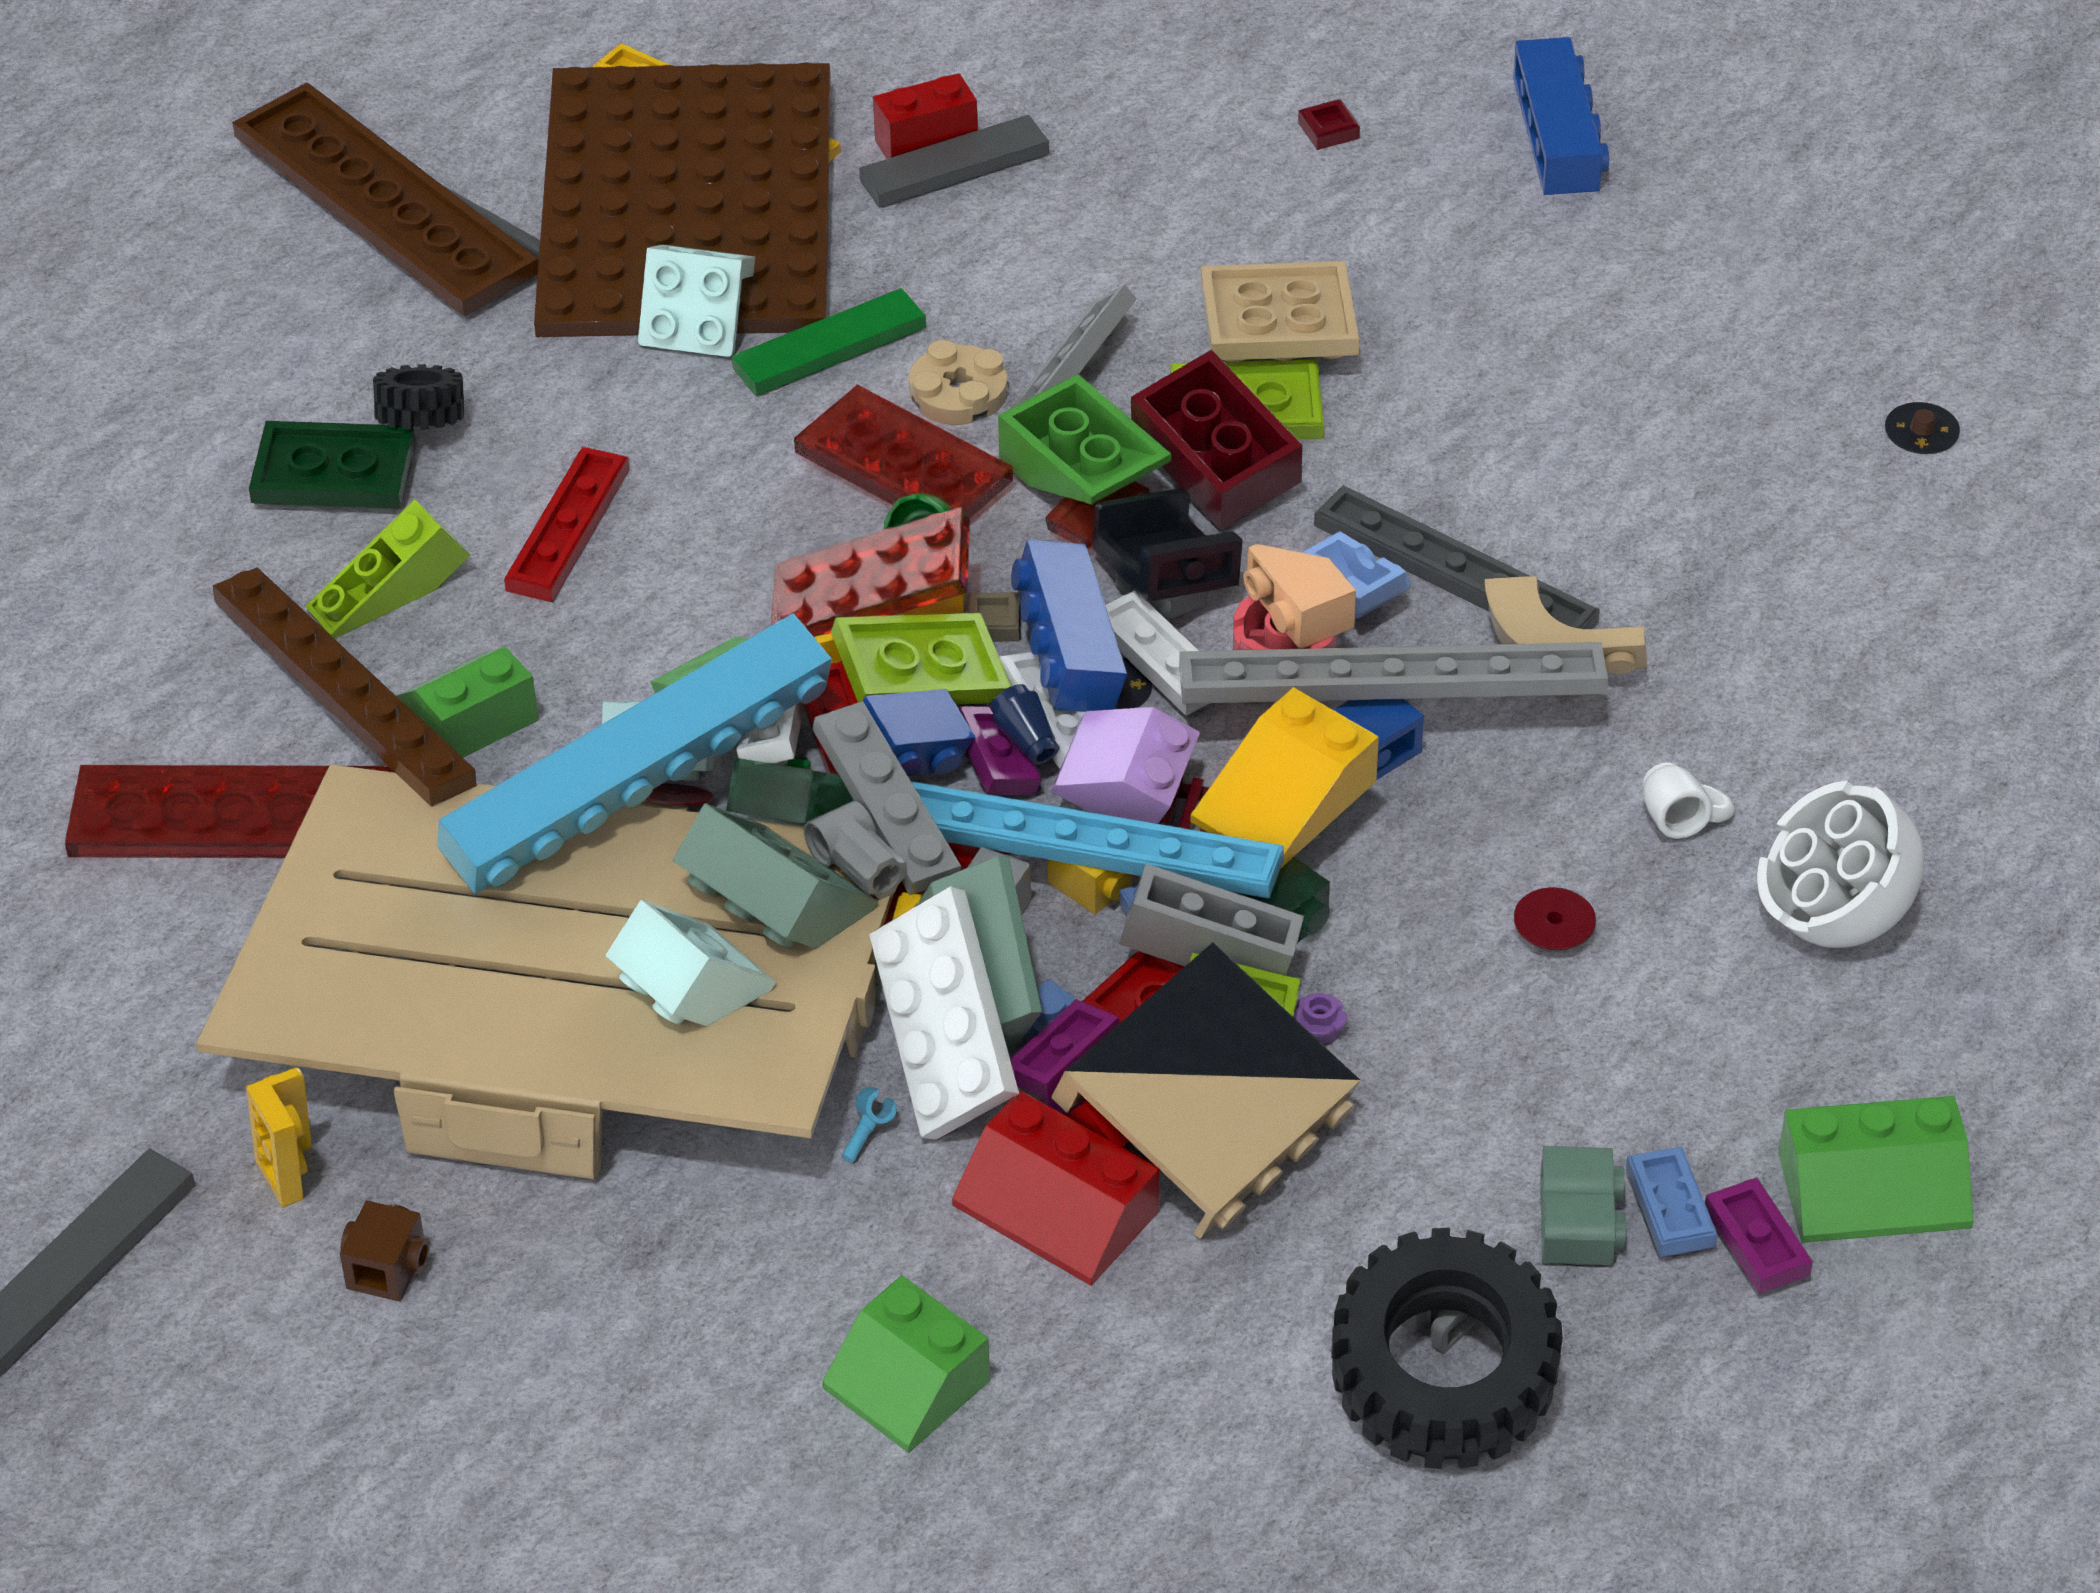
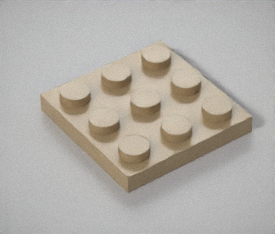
M1345 261L1201 266V288L1210 350L1212 349L1221 360L1238 363L1246 359L1288 361L1299 357L1338 359L1343 356L1359 355V334Z

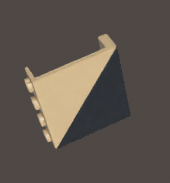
M1212 942L1064 1072L1051 1098L1066 1113L1070 1112L1084 1098L1205 1212L1204 1217L1194 1232L1201 1239L1215 1225L1224 1230L1232 1224L1246 1207L1242 1200L1252 1191L1258 1196H1262L1282 1175L1283 1171L1279 1166L1289 1157L1295 1163L1299 1162L1318 1142L1319 1137L1315 1133L1325 1124L1332 1130L1336 1128L1353 1110L1354 1104L1349 1099L1361 1080Z

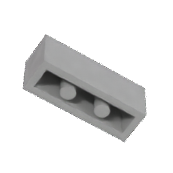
M1146 864L1130 905L1119 945L1186 966L1190 961L1192 953L1200 954L1214 942L1237 964L1286 975L1294 955L1304 916Z

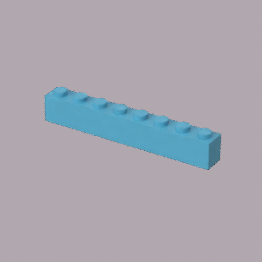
M792 613L442 817L438 822L437 847L474 894L491 885L492 887H499L511 880L519 868L534 859L545 860L551 857L571 837L580 832L584 834L593 832L607 820L610 814L625 805L627 807H634L640 804L651 794L654 788L669 779L677 781L684 778L695 768L698 762L713 753L721 755L728 752L738 743L741 736L757 727L759 729L770 727L778 721L784 711L799 702L807 704L818 698L827 687L832 658L796 615Z

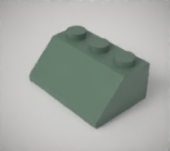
M706 803L701 808L672 860L690 872L687 878L688 883L711 896H716L719 892L728 898L724 905L727 910L749 922H754L755 918L766 924L762 931L765 936L790 949L795 942L817 949L872 912L878 903V900L867 895L863 890L766 825Z
M1009 855L994 857L931 882L915 907L950 886L965 890L1008 1053H1011L1039 1017L1042 1009Z

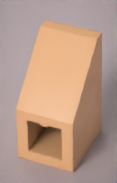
M1260 544L1248 547L1247 571L1243 575L1246 590L1253 600H1259L1268 610L1278 631L1281 633L1286 632L1299 649L1354 628L1356 589L1329 558Z

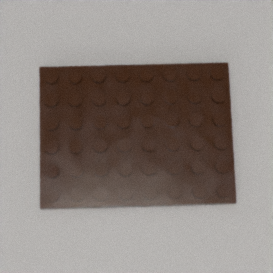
M830 63L553 68L534 316L535 336L639 335L647 248L658 245L755 257L753 276L742 279L736 334L789 333L827 318Z

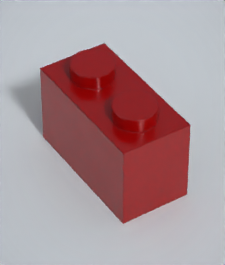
M960 73L942 76L935 80L905 88H897L893 91L873 96L875 141L886 159L978 131L977 99Z

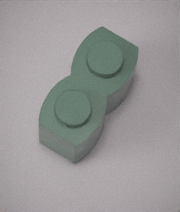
M1543 1146L1540 1169L1542 1263L1612 1265L1614 1248H1625L1626 1213L1615 1212V1201H1623L1624 1166H1614L1612 1148Z

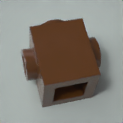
M368 1200L365 1201L356 1221H349L341 1238L340 1259L346 1289L401 1302L414 1272H421L424 1269L429 1256L430 1242L428 1238H424L419 1212L411 1211L397 1204L385 1205Z

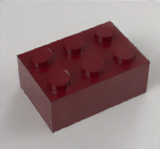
M1212 349L1131 396V420L1171 453V462L1162 467L1181 488H1184L1190 494L1191 499L1220 530H1223L1302 482L1303 445Z

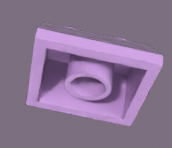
M1155 707L1086 711L1080 720L1051 792L1088 812L1158 824L1171 807L1200 732Z

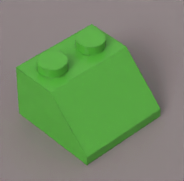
M506 646L482 653L396 695L462 757H466L538 721L533 676Z
M901 1275L861 1309L826 1373L822 1386L825 1391L906 1452L910 1453L990 1381L989 1338Z

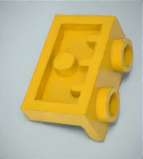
M296 1067L279 1074L270 1075L261 1081L246 1086L255 1162L282 1208L303 1200L301 1175L308 1172L303 1151L312 1147L305 1078L301 1070Z

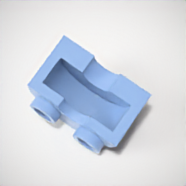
M1341 531L1302 552L1329 558L1356 589L1355 619L1361 618L1401 595L1410 587L1406 571L1399 565L1393 564L1384 557L1376 561L1372 551L1366 545L1360 544Z

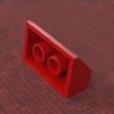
M1019 1090V1094L1014 1096L985 1126L952 1197V1206L1092 1286L1159 1213L1160 1169Z

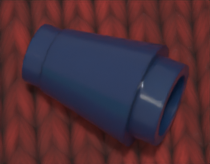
M1017 684L1005 689L994 698L990 705V709L994 714L992 722L1030 759L1033 765L1043 764L1057 754L1060 747L1055 741V736L1037 692L1029 691L1024 684Z

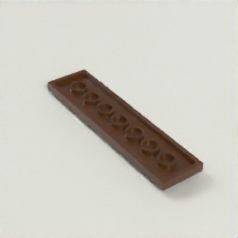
M308 82L232 122L235 138L463 316L538 274L539 261L536 256Z

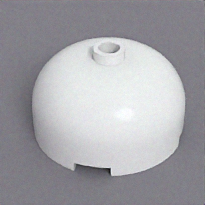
M1848 781L1834 782L1820 787L1796 802L1777 822L1776 825L1782 830L1777 836L1768 858L1760 857L1757 884L1761 901L1766 910L1798 937L1812 944L1829 948H1847L1861 945L1876 939L1890 930L1902 919L1914 902L1924 873L1922 840L1909 815L1877 787L1853 786Z

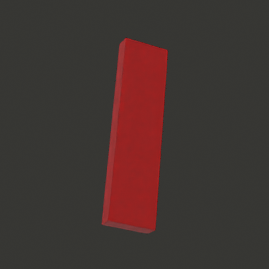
M581 447L504 578L506 592L553 603L629 472V458L627 456Z

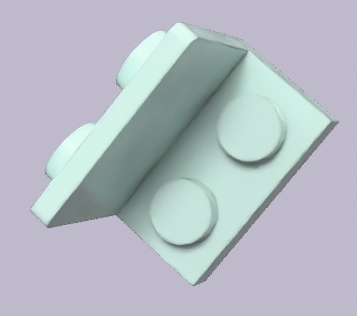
M669 245L647 248L638 343L649 347L725 357L732 356L735 352L742 279L753 276L755 257Z

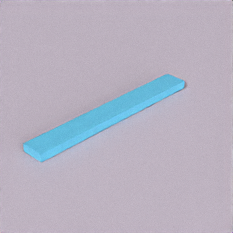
M911 781L945 840L951 843L979 848L984 847L996 851L1138 876L1142 875L1145 865L1149 864L1230 892L1270 898L1284 861L1283 845Z

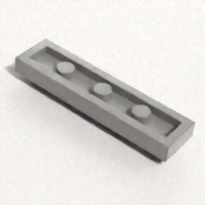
M1126 285L1094 300L1011 408L1076 374L1083 378L1080 374L1082 369L1095 362L1105 352L1106 347L1103 345V342L1106 338L1116 334L1128 322L1125 314L1137 298Z
M861 701L815 717L813 732L853 800L862 804L868 811L876 828V834L906 862V877L902 880V883L909 895L926 890L931 882L959 872L961 868L960 863L864 702Z

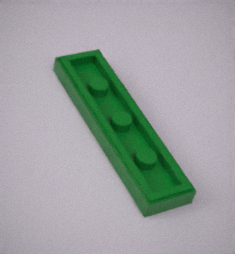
M900 288L732 355L733 369L751 391L758 396L926 328V315L909 295Z

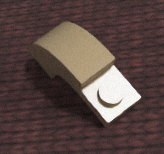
M1537 576L1485 579L1490 617L1501 644L1601 642L1607 672L1626 674L1634 671L1635 668H1647L1644 626L1605 629H1578L1570 627L1553 618L1544 608L1540 600Z

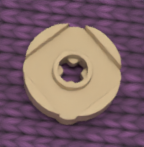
M949 340L934 341L928 346L927 353L919 357L911 367L909 373L910 398L912 402L915 400L919 404L920 412L926 418L943 424L964 425L973 423V415L981 414L986 410L987 417H989L1003 406L1007 398V373L1003 366V356L994 349L954 344ZM962 382L959 387L950 386L951 383Z

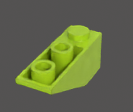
M414 499L305 607L335 639L435 591L471 554L440 521Z

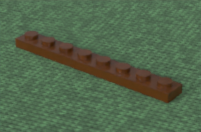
M258 567L237 573L232 578L212 585L214 602L430 806L477 786L475 768Z

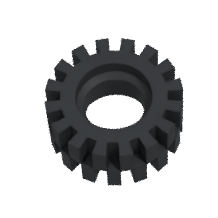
M417 364V367L411 368L409 365H402L399 370L391 367L386 369V372L380 371L373 377L374 417L382 425L388 423V427L392 428L401 425L406 430H412L413 427L427 430L429 426L442 428L445 427V423L453 425L457 423V420L464 418L463 377L460 372H455V369L446 368L442 370V366L439 365L427 368L426 364Z

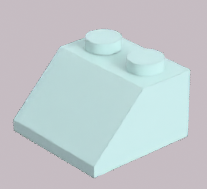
M642 899L605 955L622 970L619 979L624 984L643 995L649 994L656 1000L652 1006L653 1009L665 1019L681 1025L684 1019L709 1026L770 992L776 984V981L709 923Z

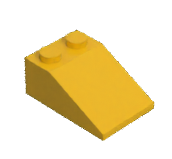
M1293 687L1258 718L1191 813V823L1208 833L1283 845L1284 861L1281 866L1282 868L1376 782L1379 736Z

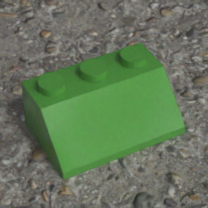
M1955 1096L1785 1110L1778 1155L1801 1243L1972 1228L1974 1220L1968 1139Z

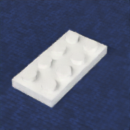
M950 886L869 934L919 1132L922 1138L932 1140L939 1139L1019 1094L966 892L963 889Z

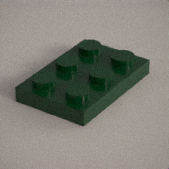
M265 421L249 485L251 503L401 509L416 441L414 427L412 430H406L401 425L392 428L388 427V425Z

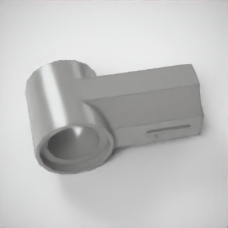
M852 801L805 824L804 836L812 856L827 867L836 864L867 895L873 894L879 900L895 893L898 884L906 877V862L876 834V828L871 816L859 802Z

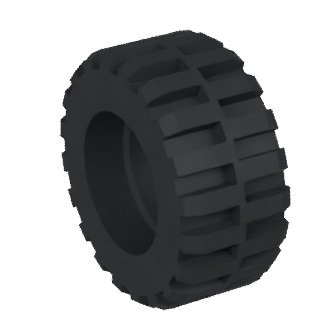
M1450 1227L1432 1228L1431 1237L1419 1239L1415 1231L1398 1236L1397 1249L1391 1251L1387 1245H1381L1368 1255V1269L1363 1266L1356 1267L1346 1281V1293L1339 1295L1334 1311L1331 1348L1332 1377L1335 1391L1342 1393V1408L1350 1421L1357 1422L1360 1419L1363 1421L1362 1435L1375 1446L1380 1445L1383 1440L1391 1443L1390 1455L1404 1462H1408L1411 1454L1425 1457L1424 1467L1442 1469L1443 1460L1457 1459L1458 1466L1462 1469L1478 1466L1479 1454L1488 1452L1490 1458L1495 1460L1510 1452L1513 1437L1518 1441L1524 1442L1536 1429L1537 1416H1545L1552 1402L1554 1386L1557 1384L1563 1339L1562 1321L1556 1318L1557 1302L1551 1289L1546 1287L1540 1289L1542 1274L1530 1261H1525L1519 1266L1515 1262L1516 1250L1502 1241L1498 1242L1495 1248L1484 1244L1485 1234L1467 1230L1466 1238L1450 1236ZM1432 1310H1455L1468 1314L1485 1324L1499 1340L1503 1356L1501 1363L1493 1372L1475 1383L1460 1387H1438L1424 1383L1403 1370L1391 1355L1389 1341L1393 1332L1402 1323L1415 1315Z

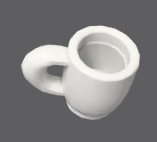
M1666 762L1654 766L1643 779V798L1647 810L1659 830L1667 837L1674 839L1688 838L1702 830L1708 821L1724 822L1729 820L1735 812L1734 804L1727 795L1713 787L1700 784L1690 772L1674 763Z

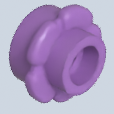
M1315 993L1302 997L1297 1002V1009L1294 1010L1293 1015L1322 1044H1327L1337 1039L1347 1023V1014L1345 1011H1342V1002L1336 997L1324 993Z

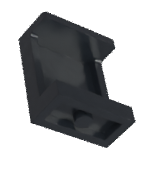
M1184 488L1098 502L1095 505L1092 549L1147 602L1239 586L1243 539L1234 531L1205 535L1189 519L1190 494Z

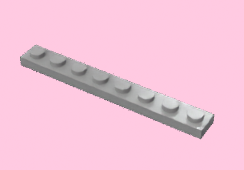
M1601 642L1179 652L1182 704L1277 702L1293 687L1317 701L1590 695L1606 694L1608 685V674Z

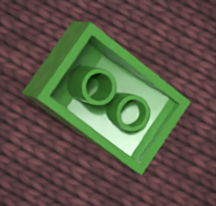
M1079 374L998 415L999 460L1029 487L1088 504L1099 501L1171 462V453Z

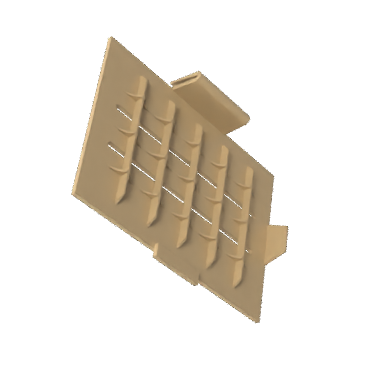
M330 764L196 1042L197 1052L399 1080L401 1087L395 1086L393 1091L406 1151L412 1154L596 1180L600 1172L602 1160L603 1109L812 1139L845 1038L850 1057L856 1058L865 1028H869L875 1008V956L869 934L884 925L894 893L880 900L871 894L870 896L878 900L874 910L817 949L795 942L790 949L776 943L767 936L717 930L776 981V984L770 992L709 1026L684 1019L681 1025L665 1019L653 1009L652 1006L656 1000L649 994L643 995L637 991L559 981V979L632 989L619 979L622 970L605 956L629 918L589 913L587 911L631 916L641 899L709 923L714 928L763 934L762 931L766 924L755 918L754 922H749L727 910L724 905L728 898L719 892L716 896H711L695 888L687 882L690 872L672 861L698 816V812H690L688 805H668L647 800L634 807H627L625 805L610 814L607 820L593 832L587 834L580 832L566 840L561 848L551 857L545 860H538L536 858L519 868L515 876L507 883L499 887H492L491 885L474 894L437 847L438 822L442 817L495 786L477 784L476 787L430 806L396 773ZM752 820L766 825L812 856L805 840L804 826ZM833 864L828 867L840 876H842L843 878H845L846 880H848L849 882H851L852 884H854L855 886H857L858 888H860L836 864ZM338 878H348V879L363 880V881H370V882H377V883H384V884L381 885V884H374V883H366V882H359V881L344 880V879H338ZM400 885V886H407V887H415V888H422V889H429V890H437V891H444V892H452V893H459V894L474 895V896H479V897H470V896H463V895H455V894H448V893H441V892H433V891H426V890L403 888V887H397V886ZM492 898L504 899V900H511V901H519V902H526V903H533V904H541V905H548V906H556V907H563V908H571V909H574V910H567V909H559V908H552V907H545V906H537V905H530V904H522V903H515V902H507V901L493 900ZM308 945H315V946H322V947H329V948H337V949L351 950V951H353V952H346V951H338V950H331V949H324V948L309 947ZM367 953L381 954V955H388V956H395V957H402V958H410V959H417V960H424V961H432V962H439V963H446V964H449V966H448V965L433 964V963H426V962H419V961H411V960L397 959V958H389V957L375 956V955H367ZM463 966L546 977V979L463 968ZM754 1006L790 1010V1012L754 1008Z

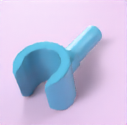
M869 1086L862 1089L856 1098V1109L861 1118L857 1124L858 1127L841 1155L848 1162L854 1163L877 1123L884 1124L891 1121L897 1112L896 1103L890 1098H886L883 1101L881 1108L876 1113L872 1112V1103L879 1093V1089Z

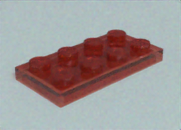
M858 384L794 437L795 453L892 505L900 498L916 493H927L942 498L953 508L960 527L1013 481L1012 465Z
M959 507L943 513L932 514L926 518L894 528H887L878 533L852 541L841 542L832 547L803 556L792 557L775 564L771 626L794 613L812 636L815 637L831 633L836 617L892 616L967 593L970 519L963 508Z

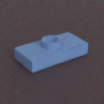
M1683 1147L1627 1156L1626 1171L1659 1257L1716 1247L1717 1233Z

